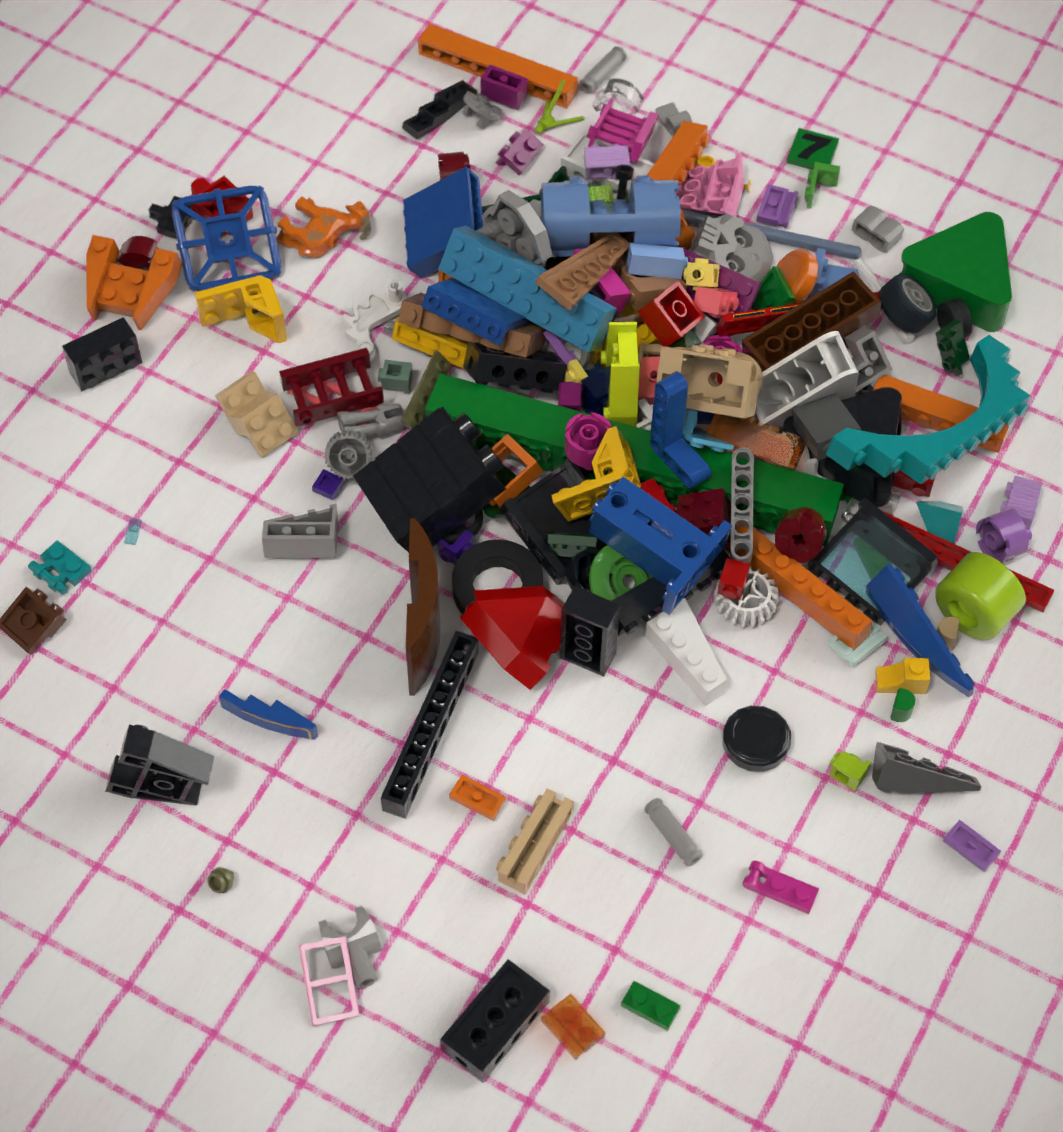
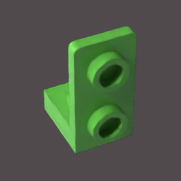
M815 162L814 170H809L807 180L811 187L806 186L804 199L808 200L807 208L812 206L815 184L837 187L840 166Z

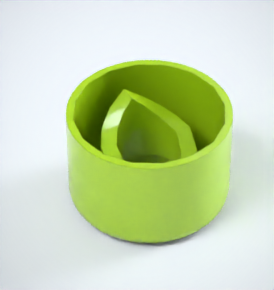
M980 552L966 554L938 584L935 590V599L944 617L958 618V630L977 640H990L996 637L1023 608L1026 602L1024 589L1017 577L1000 561Z

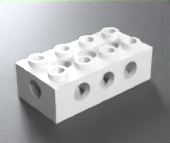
M583 130L561 157V166L566 167L567 176L582 177L583 181L592 183L593 191L608 198L616 199L619 184L618 178L586 179L584 148L588 147L590 139L587 138L588 132ZM599 139L594 143V145L600 147L613 145ZM642 157L639 158L637 163L630 161V166L634 169L632 179H637V176L647 175L654 163ZM631 180L627 183L626 202L630 200Z

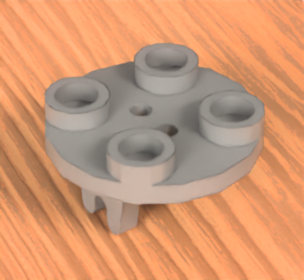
M467 91L463 97L466 106L462 113L470 117L475 112L479 113L480 117L476 124L479 128L485 129L491 120L498 121L503 113L499 107L488 103L489 98L479 93L476 96L472 92Z

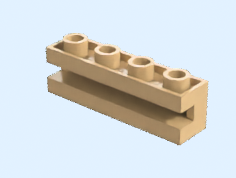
M548 788L543 796L538 795L533 805V813L531 816L527 815L524 818L520 835L513 837L508 849L510 851L506 857L502 856L496 867L498 881L526 895L574 812V801L566 797L561 801L556 798V792Z

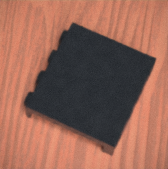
M569 459L562 466L514 499L510 498L505 501L499 510L556 585L566 579L567 565L572 557L556 556L549 547L548 533L553 531L591 534L589 532L591 526L589 520L593 515L591 513L568 522L553 503L551 495L558 493L563 488H572L580 485L583 481L587 480L582 474L580 466L574 464ZM597 538L596 549L600 551L607 544Z

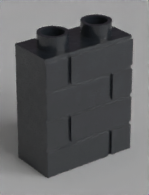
M443 406L436 409L422 420L420 425H416L398 439L396 444L393 443L375 458L376 460L371 461L353 475L395 541L408 553L410 518H415L422 526L433 547L506 490L496 475L499 470L505 467L488 444L480 450L477 449L473 441L481 435V432L465 412L454 419Z

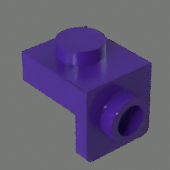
M466 530L452 546L441 539L438 542L440 558L447 563L451 562L455 565L459 557L467 549L475 545L474 534Z

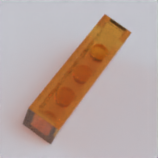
M714 414L706 434L707 436L728 442L737 448H747L757 456L793 470L797 469L806 446L805 443L799 441L800 436L788 431L786 436L778 433L780 428L770 424L762 427L758 425L759 420L752 417H747L744 420L739 417Z

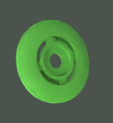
M606 545L596 554L592 561L589 583L593 594L612 601L633 589L627 588L623 584L624 575L628 574L634 578L635 584L633 588L653 576Z

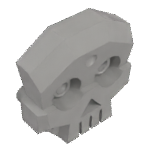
M510 190L498 195L495 204L489 207L482 215L483 227L476 231L544 268L546 260L552 257L546 227L529 202Z
M728 213L714 219L707 216L699 225L691 249L692 252L729 269L731 268V270L758 282H761L770 271L774 258L766 235L759 228L745 225L742 219Z

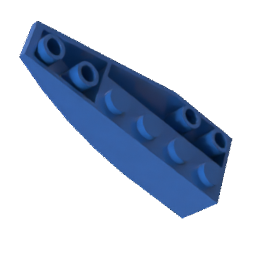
M889 563L866 585L867 596L876 609L884 615V620L893 633L916 658H929V670L967 697L972 696L974 690L972 678L968 673L964 674L960 668L959 660L947 648L944 639L936 631L918 603L919 597L912 587L908 588L904 583L905 577L899 568L894 569L891 563Z

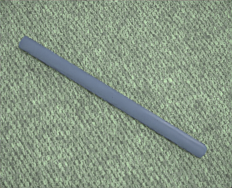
M680 208L684 213L686 223L699 226L707 216L713 219L719 217ZM744 222L745 225L759 228L766 235L768 241L817 251V248L826 249L825 253L851 259H858L861 255V248L859 246Z

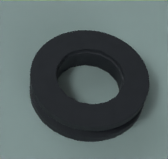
M508 540L483 541L467 549L457 560L452 572V593L458 610L463 615L469 603L476 601L473 582L482 571L492 567H503L512 570L520 577L522 587L543 586V571L535 555L524 546Z

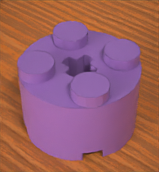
M1014 508L983 518L976 525V534L980 533L981 540L978 541V545L982 553L997 559L1001 563L1025 553L1028 549L1029 540L1032 539L1030 528L1024 525Z

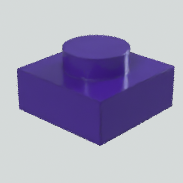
M323 469L312 485V491L334 500L344 484L343 477H338V475Z

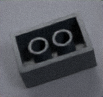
M124 317L62 345L69 373L81 392L88 388H93L107 379L114 378L128 369H133L142 363L137 337Z

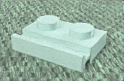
M872 621L870 636L856 650L853 651L852 648L840 641L836 635L828 640V646L843 660H847L853 668L885 643L888 635L881 632L880 627Z

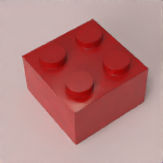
M678 280L637 312L661 345L665 347L680 339L705 317Z

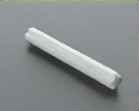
M862 257L855 259L853 267L858 270L857 273L862 281L873 293L879 292L882 285L865 259ZM889 320L903 343L908 344L914 340V333H908L899 329Z

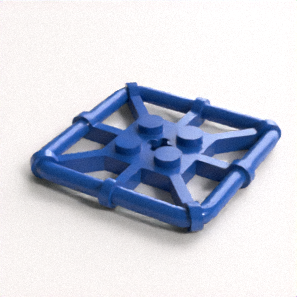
M244 186L221 191L220 189H214V192L182 197L174 200L171 204L173 206L172 217L178 241L176 247L180 251L185 280L191 291H202L259 275L272 279L276 276L279 277L281 274V259L275 235L277 229L273 225L268 197L262 186ZM253 194L241 212L225 215L222 199ZM259 198L265 228L248 230L245 216ZM216 200L219 216L204 219L186 207V205ZM181 212L201 224L204 238L186 241ZM225 232H228L229 236H233L230 243H225V241L220 239L224 236ZM267 235L272 264L252 251L250 237ZM205 245L208 260L194 279L188 249ZM250 257L269 271L238 276L235 259ZM229 261L232 278L200 283L213 263Z

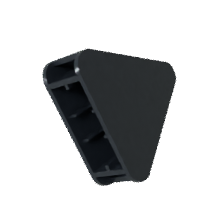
M883 387L841 400L860 426L861 431L901 436L902 395L898 390L891 387ZM793 416L786 418L783 423V430L799 448L805 441L793 426ZM808 447L810 459L816 458ZM830 457L818 461L817 473L828 480L843 483L842 493L860 502L865 497L876 507H882L891 500L895 477L894 472L884 478L864 462L860 466L856 465L847 470Z

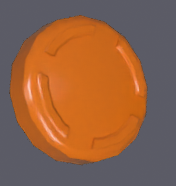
M795 249L786 254L776 266L782 271L796 298L792 304H800L810 295L815 287L819 268L817 258L805 249Z

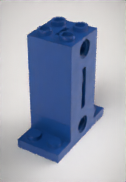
M622 477L618 483L613 482L606 492L607 496L603 500L599 499L592 508L594 513L589 520L591 522L589 532L666 586L665 589L667 591L662 597L664 601L662 611L670 615L725 547L732 525L724 520L719 527L715 525L707 535L635 484Z

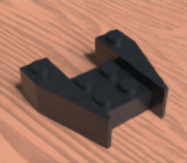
M129 724L124 735L120 756L116 755L111 765L105 792L128 798L197 806L202 784H209L214 756L159 732L149 730L144 725Z

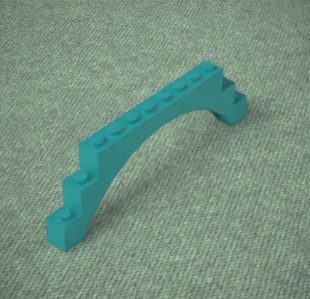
M988 335L977 342L970 358V362L979 380L981 399L979 408L965 421L938 432L909 436L876 434L845 428L832 437L826 455L847 470L856 465L860 466L864 462L884 478L892 472L896 473L901 470L916 482L922 484L928 479H934L942 469L947 470L952 462L955 460L959 461L968 451L972 452L979 443H985L993 433L998 434L1003 426L1006 424L1009 426L1016 417H1022L1028 410L1029 405L1027 403L1031 395L1018 387L1019 382L1017 379L1021 372L1008 364L1009 359L1007 357L1011 349L991 335Z

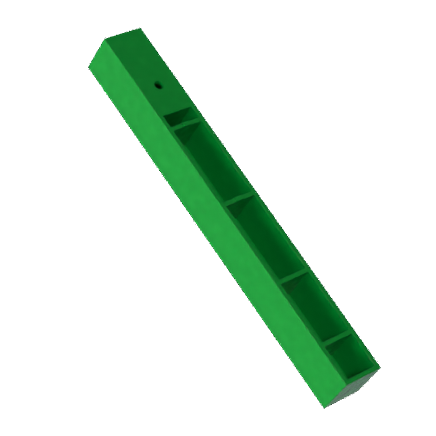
M441 373L425 407V418L442 406L454 419L465 412L481 432V435L473 441L478 450L486 444L492 448L508 434L538 462L541 469L555 471L568 459L565 455V430L569 420L582 413L583 415H591ZM607 419L611 427L617 426L630 445L640 483L654 478L658 486L661 485L669 503L677 507L678 496L724 488L731 502L733 453L714 451L708 446L703 448L691 446L709 466L711 477L693 489H689L651 448V431ZM512 454L507 457L508 459L518 461ZM742 458L737 460V463L746 465L748 460ZM754 459L753 527L763 529L768 533H776L778 525L786 512L791 509L808 507L817 511L825 521L827 535L823 543L825 547L829 541L838 512L844 484ZM580 466L582 474L587 480L596 479L594 469L586 470ZM739 481L736 485L744 488L749 484L745 481ZM741 503L738 504L736 508L738 510L743 511L746 510L748 506L746 504Z

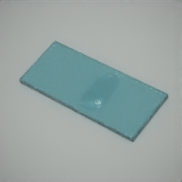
M130 519L124 541L125 544L136 545L142 520Z

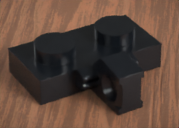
M177 196L173 197L169 206L165 205L162 207L152 203L148 210L149 218L158 222L156 227L157 233L177 239L172 217L173 206L171 204L174 200L180 199ZM181 212L183 226H185L189 216Z

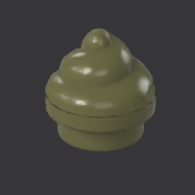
M222 867L213 869L207 878L210 889L215 893L229 891L233 886L234 873Z

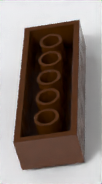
M853 271L742 340V351L744 354L752 357L763 372L829 332L838 331L842 340H844L849 334L880 317L881 301Z

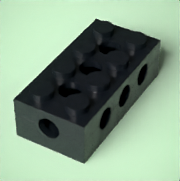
M468 341L463 368L478 384L488 385L489 382L506 388H509L510 385H516L524 390L540 388L543 392L553 393L554 390L559 391V383L564 382L567 364L555 352L538 350L525 358L507 353L504 350L486 347L480 342Z
M507 959L441 1037V1051L483 1083L550 1002V990ZM511 998H514V999H516L517 1001H516V1002H509V1001H507V1000H508V999H511ZM497 1018L501 1021L495 1023L491 1022L490 1020ZM477 1038L484 1040L481 1043L473 1042V1040Z

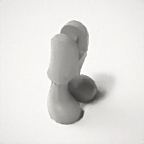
M397 403L377 406V409L371 411L337 412L340 430L345 432L347 429L349 431L354 429V432L359 431L365 436L378 434L377 437L406 427L401 422L403 409ZM376 420L375 423L355 426L360 423Z

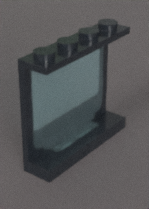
M864 497L858 503V511L825 545L819 554L809 560L807 564L808 570L817 578H823L827 582L826 585L835 592H840L845 597L844 599L854 607L857 606L863 611V614L881 626L885 622L884 615L876 609L867 596L866 585L886 565L891 563L894 569L899 568L903 573L906 586L915 589L938 564V556Z

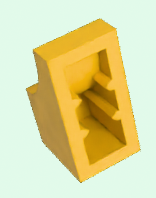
M904 658L903 661L894 665L876 667V693H897L899 688H903L913 694H926L930 682L929 658Z

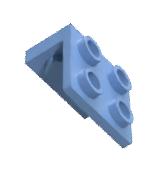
M817 248L815 257L817 258L819 268L818 278L808 299L854 271L857 274L858 270L829 265L828 259L824 258L826 249Z

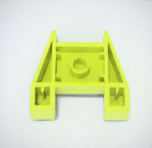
M609 322L605 350H601L600 353L601 364H605V373H610L608 407H603V417L636 427L640 369L637 350V322Z

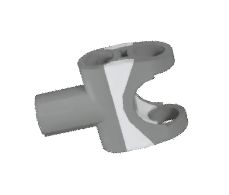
M360 906L355 908L357 924L349 933L341 934L335 932L331 926H328L326 920L319 922L322 941L346 936L353 980L357 989L369 987L378 980L369 955L382 950L374 925L365 909ZM341 943L324 947L332 969L345 964Z

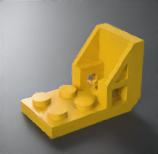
M259 275L194 292L202 327L245 316L251 330L277 343L287 341L283 311L271 279Z
M617 426L607 429L592 460L596 479L585 480L580 485L572 488H563L558 493L551 495L554 505L568 522L594 513L592 511L594 504L599 499L603 500L607 496L606 492L613 482L618 483L622 477L637 487H641L630 445Z

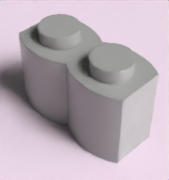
M869 205L854 219L851 230L861 239L869 241L877 250L886 253L902 238L904 227L899 221L887 217L881 209Z

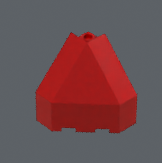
M544 586L473 590L476 601L469 603L460 619L503 670L531 690L547 674L551 666L548 660L551 654L557 653L560 647L561 613L565 603Z

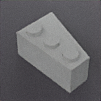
M337 503L329 505V509L320 511L311 509L308 510V514L294 517L293 514L265 520L262 532L264 558H336L338 533Z

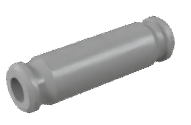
M615 46L580 81V88L583 92L591 94L626 59V52L623 48Z
M659 798L653 799L645 806L646 814L650 815L652 822L677 855L684 860V864L686 866L694 865L701 859L702 852L697 849L696 844L667 806L662 804L663 801Z

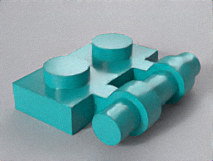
M58 540L40 555L41 560L44 562L43 564L31 561L28 565V568L33 571V575L39 580L43 579L48 583L50 589L55 592L58 591L62 595L66 594L69 589L65 585L67 582L76 586L92 572L89 564ZM52 570H54V571H56L59 575H58V576H53L50 572H51Z

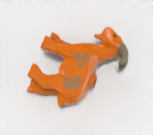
M301 196L295 203V209L305 213L312 219L306 224L305 228H299L291 225L289 218L285 215L278 222V227L281 230L276 240L279 245L298 249V254L301 257L306 255L316 258L325 255L330 248H335L338 244L339 236L342 232L349 229H359V232H363L360 235V239H366L372 230L370 217L361 201H357L352 206L346 205V209L350 212L348 214L333 208L316 206L311 198L306 200Z

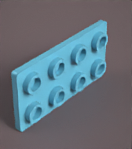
M685 409L682 438L689 442V445L703 448L705 445L718 452H724L725 449L733 450L734 445L696 426L698 411Z

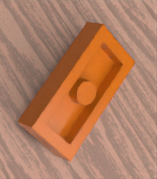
M464 775L460 776L449 794V799L494 821L506 802L504 795Z

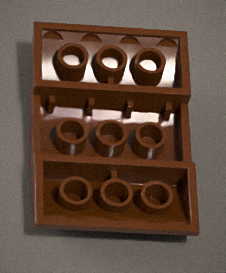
M410 518L409 573L412 604H407L405 648L409 696H414L423 686L434 666L440 644L441 629L438 570L435 554L422 526L415 518Z

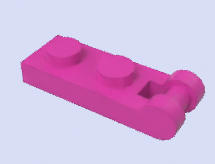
M754 860L751 862L749 875L745 876L742 882L743 887L804 913H810L819 888L768 868L759 861ZM759 876L766 879L764 884L758 881Z

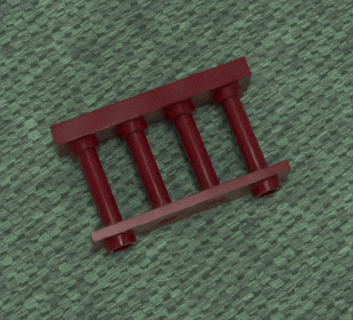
M367 348L279 371L283 392L292 390L298 409L293 410L296 427L335 417L337 412L340 411L353 412L384 403L382 386L373 388L366 370L371 368L370 354ZM358 372L364 391L351 394L344 375ZM336 378L342 397L329 400L322 381ZM314 384L320 403L307 406L300 387Z

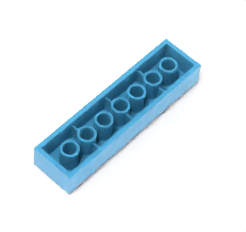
M468 226L453 229L438 270L525 316L526 319L588 353L600 349L608 330V324L612 321L617 309L598 297L587 293L572 310H567L535 284L538 276L548 270Z

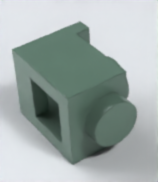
M385 360L383 368H379L378 382H381L382 388L404 391V394H409L413 377L412 363Z

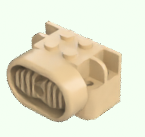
M706 344L692 345L690 348L661 346L657 382L675 371L680 372L688 384L687 409L739 418L755 415L757 397L763 385V375L760 366L752 357L736 352V349L713 348L714 346ZM718 373L722 375V384H719L717 381Z

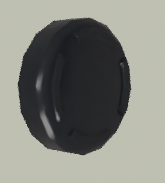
M750 705L738 709L729 716L723 728L722 746L727 757L736 766L748 771L764 772L776 768L785 760L791 746V730L786 720L777 711L765 706Z

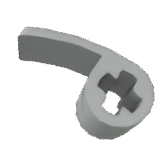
M674 102L656 108V113L661 123L671 135L676 133L683 121L692 122L688 111L679 112Z

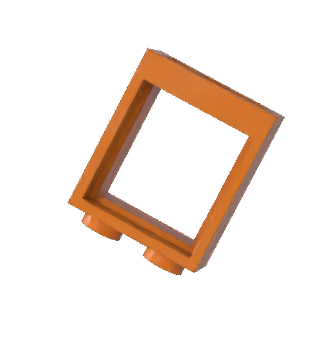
M508 434L491 449L502 462L512 454L525 469L505 486V491L489 502L492 507L496 504L501 508L505 501L517 497L543 473L538 462Z

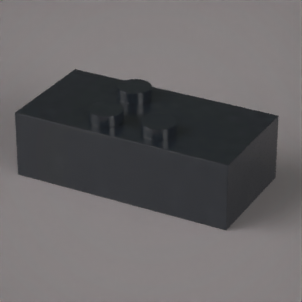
M574 586L561 613L560 658L604 677L616 655L620 604Z

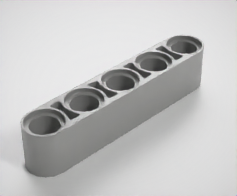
M738 448L732 455L730 557L733 560L749 564L752 560L754 457L751 450ZM743 458L748 460V463L740 465L737 463V460ZM739 481H745L749 485L741 488L736 484ZM743 503L746 504L748 508L746 510L741 511L738 510L736 506L738 504ZM739 526H744L748 531L741 534L735 529ZM738 549H744L748 554L741 557L736 555L735 552Z

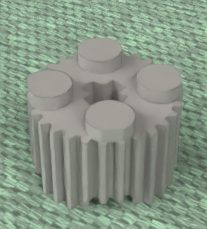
M347 429L346 432L342 430L341 433L338 431L327 443L324 453L325 464H328V468L331 467L330 471H334V475L338 474V477H343V480L345 478L350 480L351 477L354 479L353 475L371 462L372 446L369 445L370 441H367V437L359 431L354 432V429L351 431ZM346 450H351L354 454L351 459H348L342 453H345Z

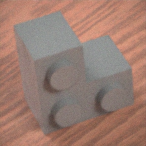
M862 326L844 338L859 373L856 392L893 370L874 330Z

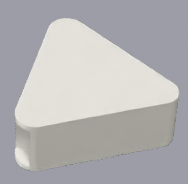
M832 331L820 336L762 372L763 385L757 397L755 415L749 417L755 433L782 427L785 419L793 416V408L835 393L840 400L855 396L859 373L838 331Z

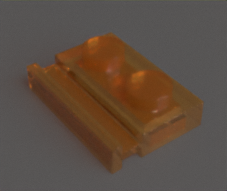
M571 993L551 1008L546 1015L541 1016L543 1024L575 1060L605 1037L604 1030Z

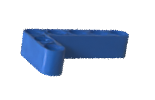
M675 371L655 384L650 445L655 454L687 488L693 489L711 477V470L707 463L682 438L688 384L683 375Z

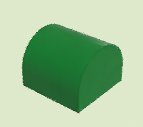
M903 688L898 689L890 716L892 721L905 722L911 717L916 702L912 692Z

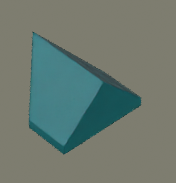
M917 501L916 504L927 531L954 544L962 516V506L942 501Z

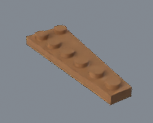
M612 232L539 275L535 284L558 301L561 306L570 311L628 252L630 243L618 233Z

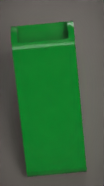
M993 212L980 213L916 242L903 250L901 261L904 265L902 272L899 274H906L918 280L931 294L936 304V309L942 302L959 298L965 302L969 309L972 325L988 332H997L1002 329L1012 299L1004 222L998 214Z

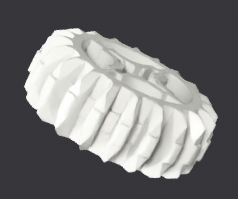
M750 566L741 600H730L717 594L718 580L714 590V604L718 607V614H724L723 618L725 621L732 619V625H735L737 622L741 623L742 628L746 623H749L752 628L755 626V622L762 625L764 619L769 620L772 614L776 612L779 602L778 587H775L774 579L768 580V573L761 575L760 568L755 572L752 571Z

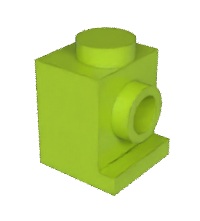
M844 750L840 754L836 752L829 763L832 766L829 776L851 790L856 791L867 776L871 762L867 760L863 763L858 756L847 753Z

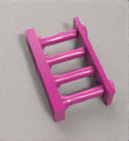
M610 98L607 104H603L600 117L595 125H590L587 133V138L590 139L588 147L593 146L597 139L613 145H628V152L631 153L629 159L637 163L653 133L658 114L650 111L648 117H643L642 119L613 109L615 99Z

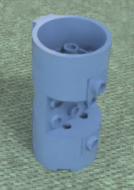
M647 175L637 176V179H631L629 203H626V200L616 199L613 200V203L604 204L603 200H591L589 204L588 183L583 181L582 177H570L569 181L558 183H542L541 221L547 229L552 257L572 256L575 249L587 248L589 246L590 233L630 232L631 243L678 247L679 242L676 241V237H680L681 223L679 196L676 195V192L679 191L678 181L650 179V176Z

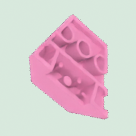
M742 153L736 154L735 159L725 162L719 159L716 160L715 165L706 168L703 165H699L690 170L685 182L680 184L679 191L676 194L679 196L680 208L714 216H722L726 213L736 216L744 188Z

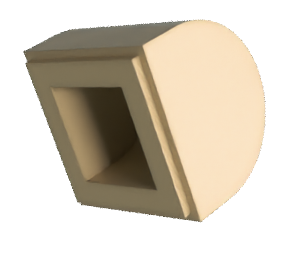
M945 617L940 621L937 632L944 639L947 648L952 651L957 640L959 620L956 617Z

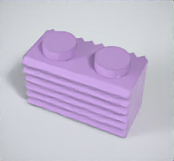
M619 144L604 147L598 145L585 147L584 164L586 179H615L618 165L630 166L628 145L620 146Z
M1015 475L1013 482L1007 483L1004 495L1008 496V500H1003L1000 512L1014 508L1024 525L1030 528L1043 483Z

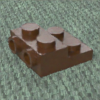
M25 587L1 616L0 629L22 649L32 655L47 636L52 638L67 619L62 615L64 610L54 602L50 605L46 601L48 596L38 588L34 591Z

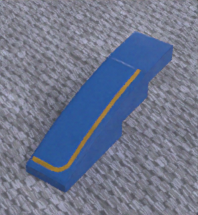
M226 689L219 695L221 708L247 722L289 736L313 740L318 737L316 724L278 700L270 707L251 694L245 701Z

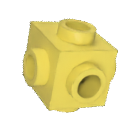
M695 258V263L688 262L683 274L686 285H693V290H696L697 287H718L720 265L708 264L709 259Z

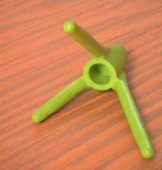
M564 80L558 86L551 103L550 100L546 101L543 115L534 129L538 135L544 130L547 131L549 127L553 128L558 125L585 119L584 116L555 121L551 115L565 84Z

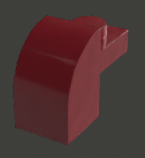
M133 236L122 244L117 262L127 267L139 269L145 266L149 269L155 250L158 248L156 247L158 241L146 236Z

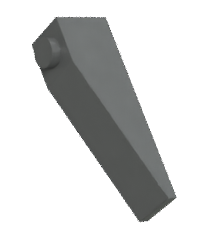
M881 742L876 744L872 779L877 788L883 792L980 791L982 787L976 777L948 766L939 769L938 765L931 762L930 759L923 757L921 760H916L908 755L909 751Z

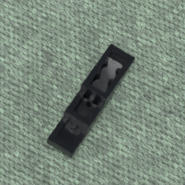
M463 80L435 93L433 101L419 107L417 115L403 121L402 129L418 139L443 124L466 105L463 97L467 91L477 95L478 91Z

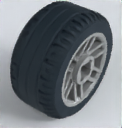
M898 274L889 280L879 291V300L881 301L883 312L895 326L905 332L918 333L936 317L934 299L929 291L912 276Z

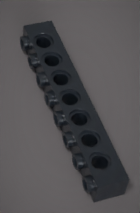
M455 631L381 795L382 811L406 819L479 654V640L476 637Z

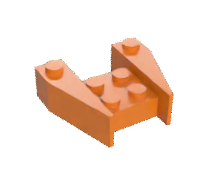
M93 235L86 253L87 310L93 320H97L100 310L131 316L138 330H142L177 283L182 267L178 253L156 248L149 271L116 264L120 250L115 240Z

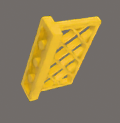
M399 317L395 320L393 340L429 355H433L434 351L438 350L451 364L463 368L468 344L464 342L468 341L457 339L451 335L431 332L422 327L417 328L399 323Z

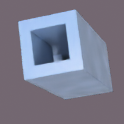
M634 243L629 245L626 260L628 274L681 279L683 270L688 264V257H685L683 248Z

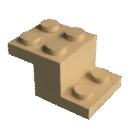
M250 371L215 395L236 434L248 437L259 457L266 456L299 432L279 395L266 391L255 371Z

